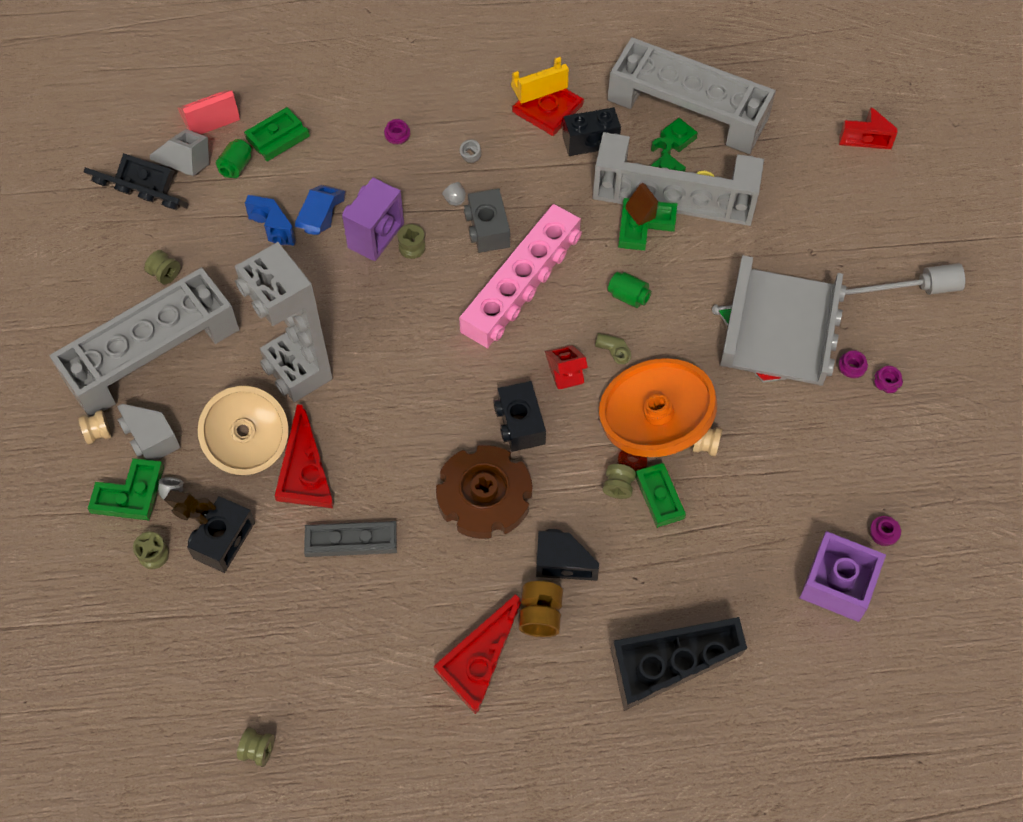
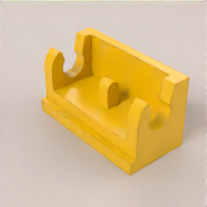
M561 57L554 59V67L519 78L518 71L513 72L511 87L522 104L568 88L569 68L566 64L561 65Z

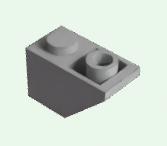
M185 129L151 153L150 160L194 176L209 165L208 137Z
M126 404L117 406L122 415L117 420L125 435L131 432L134 437L130 444L137 457L143 455L146 460L157 461L180 449L175 434L162 412Z

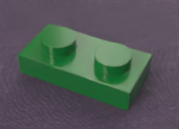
M660 463L637 470L635 478L656 528L684 520L686 513L665 464Z

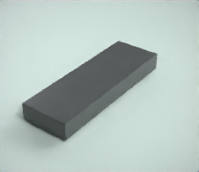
M396 521L305 525V557L397 553Z

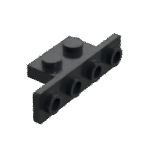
M123 153L115 177L86 167L83 173L92 176L91 182L106 187L107 183L115 185V190L129 195L131 190L138 192L139 198L149 202H153L154 198L162 200V206L176 211L178 206L188 208V203L167 195L175 172L172 169Z

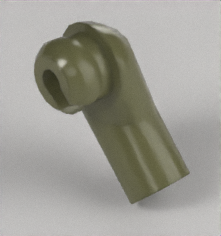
M598 333L595 347L609 350L613 359L618 364L624 365L630 361L631 351L624 339Z

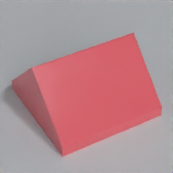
M224 90L178 107V111L187 129L198 134H204L240 120L232 90Z

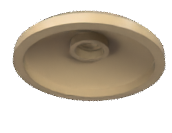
M236 386L219 392L205 405L198 422V439L203 453L216 467L231 474L250 475L267 469L281 456L288 439V421L281 405L269 393L256 387ZM240 425L248 427L249 431L246 436H240L237 433V428Z

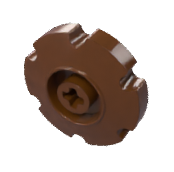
M490 445L477 446V451L473 454H468L465 450H462L453 455L440 471V479L444 483L436 485L439 511L446 522L451 520L457 521V531L463 535L478 539H490L494 530H501L504 534H507L519 526L529 512V503L524 500L532 498L531 476L522 461L518 463L511 462V452Z

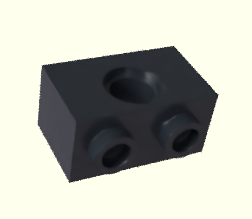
M614 107L563 117L562 137L568 156L599 151L603 132L611 134L621 133V125Z
M532 381L497 388L498 399L493 400L494 409L497 417L502 416L504 425H500L503 442H509L511 452L545 445L546 429ZM522 415L524 418L515 419L513 416Z
M218 496L214 503L217 508L215 510H207L204 513V517L208 522L207 524H201L198 530L195 529L191 533L187 548L194 560L225 573L254 526L255 520L250 509ZM218 530H226L223 535L213 537L214 533Z

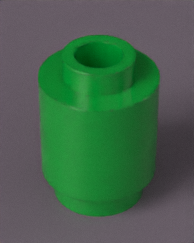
M241 139L229 142L216 160V167L219 173L226 178H237L251 159L252 149L250 145Z
M616 272L608 285V292L612 293L614 298L634 308L646 305L651 296L649 283L626 272Z

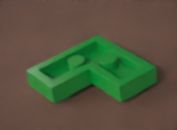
M624 198L618 248L645 251L648 229L675 231L677 203L658 202L656 218L645 224L638 225L626 210V204L630 198Z
M132 458L125 485L95 482L87 508L90 514L150 521L158 492L159 480L164 470L163 463Z

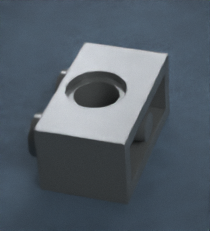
M500 189L468 193V205H464V214L466 221H471L472 226L469 227L471 243L476 242L478 253L510 248V228Z

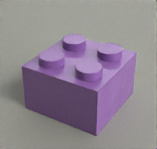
M372 177L367 185L361 187L357 198L351 205L346 206L342 214L349 249L373 261L378 259L404 224L401 190Z
M826 531L818 546L799 598L859 622L868 609L886 554Z

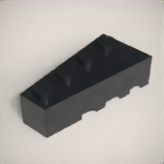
M740 617L613 640L610 650L624 711L740 657L747 649Z

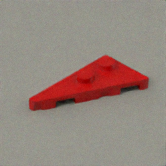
M297 404L277 483L275 499L279 502L333 509L332 496L306 410L303 408V405Z
M516 594L434 665V671L474 714L480 710L520 608V598Z

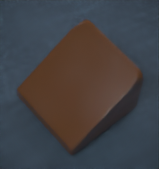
M642 183L627 202L626 210L638 225H642L656 218L658 200L646 184Z

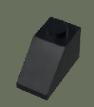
M559 529L539 531L536 577L598 580L599 563L570 533H565Z

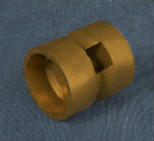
M531 581L523 585L522 605L525 608L520 612L519 630L522 633L534 637H553L559 634L561 614L558 610L562 607L563 588L555 583L546 581Z

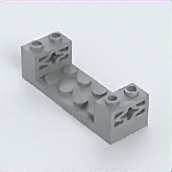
M631 37L610 72L608 101L631 109L642 91L729 124L730 128L726 146L750 154L769 119L776 90Z
M603 132L595 166L594 200L623 204L624 198H631L638 186L644 183L658 202L677 203V214L751 226L760 190L764 164L763 158L737 154L731 180L696 174L694 172H683L642 165L640 163L627 162L630 137Z
M276 242L236 265L235 269L238 279L235 280V283L244 297L248 295L253 300L251 303L257 315L261 319L266 317L272 326L283 320L288 326L285 328L286 333L260 347L263 358L260 360V364L268 376L273 374L276 378L275 384L283 396L288 394L292 401L296 402L331 381L333 378L312 284L280 243Z
M201 267L49 356L70 391L88 417H90L96 411H105L116 404L108 389L109 385L202 330H205L212 341L217 344L237 332L239 327L232 305Z

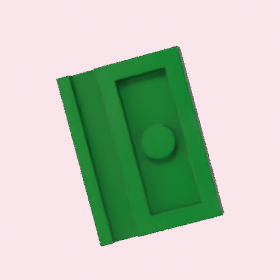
M288 107L244 132L246 140L259 154H262L266 162L310 137L308 128L302 125V122Z

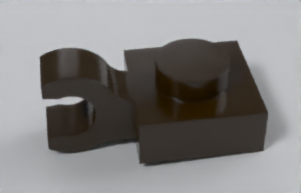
M170 490L164 499L173 508L172 513L183 520L195 519L199 524H207L208 520L204 517V513L207 510H215L217 508L209 499H195L190 493Z

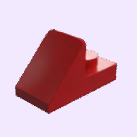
M870 107L865 122L844 121L839 136V145L892 149L898 129L878 111Z
M573 345L545 351L558 389L584 383L582 369L588 368L586 357Z

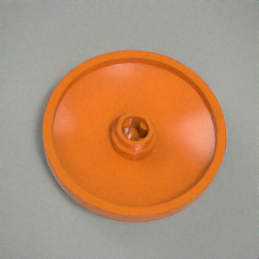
M653 359L626 369L611 381L601 397L599 416L607 438L617 448L635 456L662 457L689 448L707 433L716 417L717 397L712 381L699 367L678 359Z

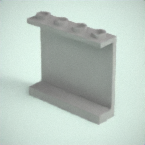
M742 255L720 366L823 386L826 376H832L835 359H830L831 351L836 350L839 334H834L835 326L840 325L843 310L838 309V304L844 301L846 286L842 285L843 274L837 273L834 284L760 271L751 269L753 257Z

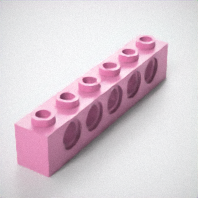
M553 204L459 317L460 333L487 349L494 341L497 342L502 337L506 325L510 321L516 320L522 305L526 301L530 302L539 284L541 282L545 283L548 280L555 264H560L564 260L567 249L571 244L573 246L577 244L582 234V231H580L581 218Z

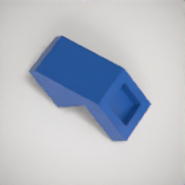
M319 185L311 189L295 221V227L302 228L305 233L318 235L330 228L333 208L344 201L345 191L325 185Z
M248 195L245 201L248 217L250 220L258 223L265 222L264 226L268 241L273 243L279 242L280 245L294 246L296 241L293 227L275 200Z

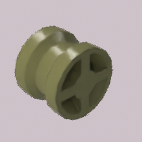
M415 224L402 226L397 233L399 252L402 256L409 259L420 257L426 249L423 229Z
M157 250L148 257L144 269L146 273L156 276L157 281L166 285L171 283L179 274L180 263L173 258L169 259L168 254L164 251Z
M623 464L609 465L606 470L608 479L603 484V492L617 499L630 498L633 492L631 483L635 480L636 471Z
M145 532L134 541L133 552L143 567L157 569L168 560V548L159 534Z
M246 728L239 742L237 759L241 761L250 759L255 761L257 766L264 767L272 753L274 734L265 733L262 735L258 734L253 728Z

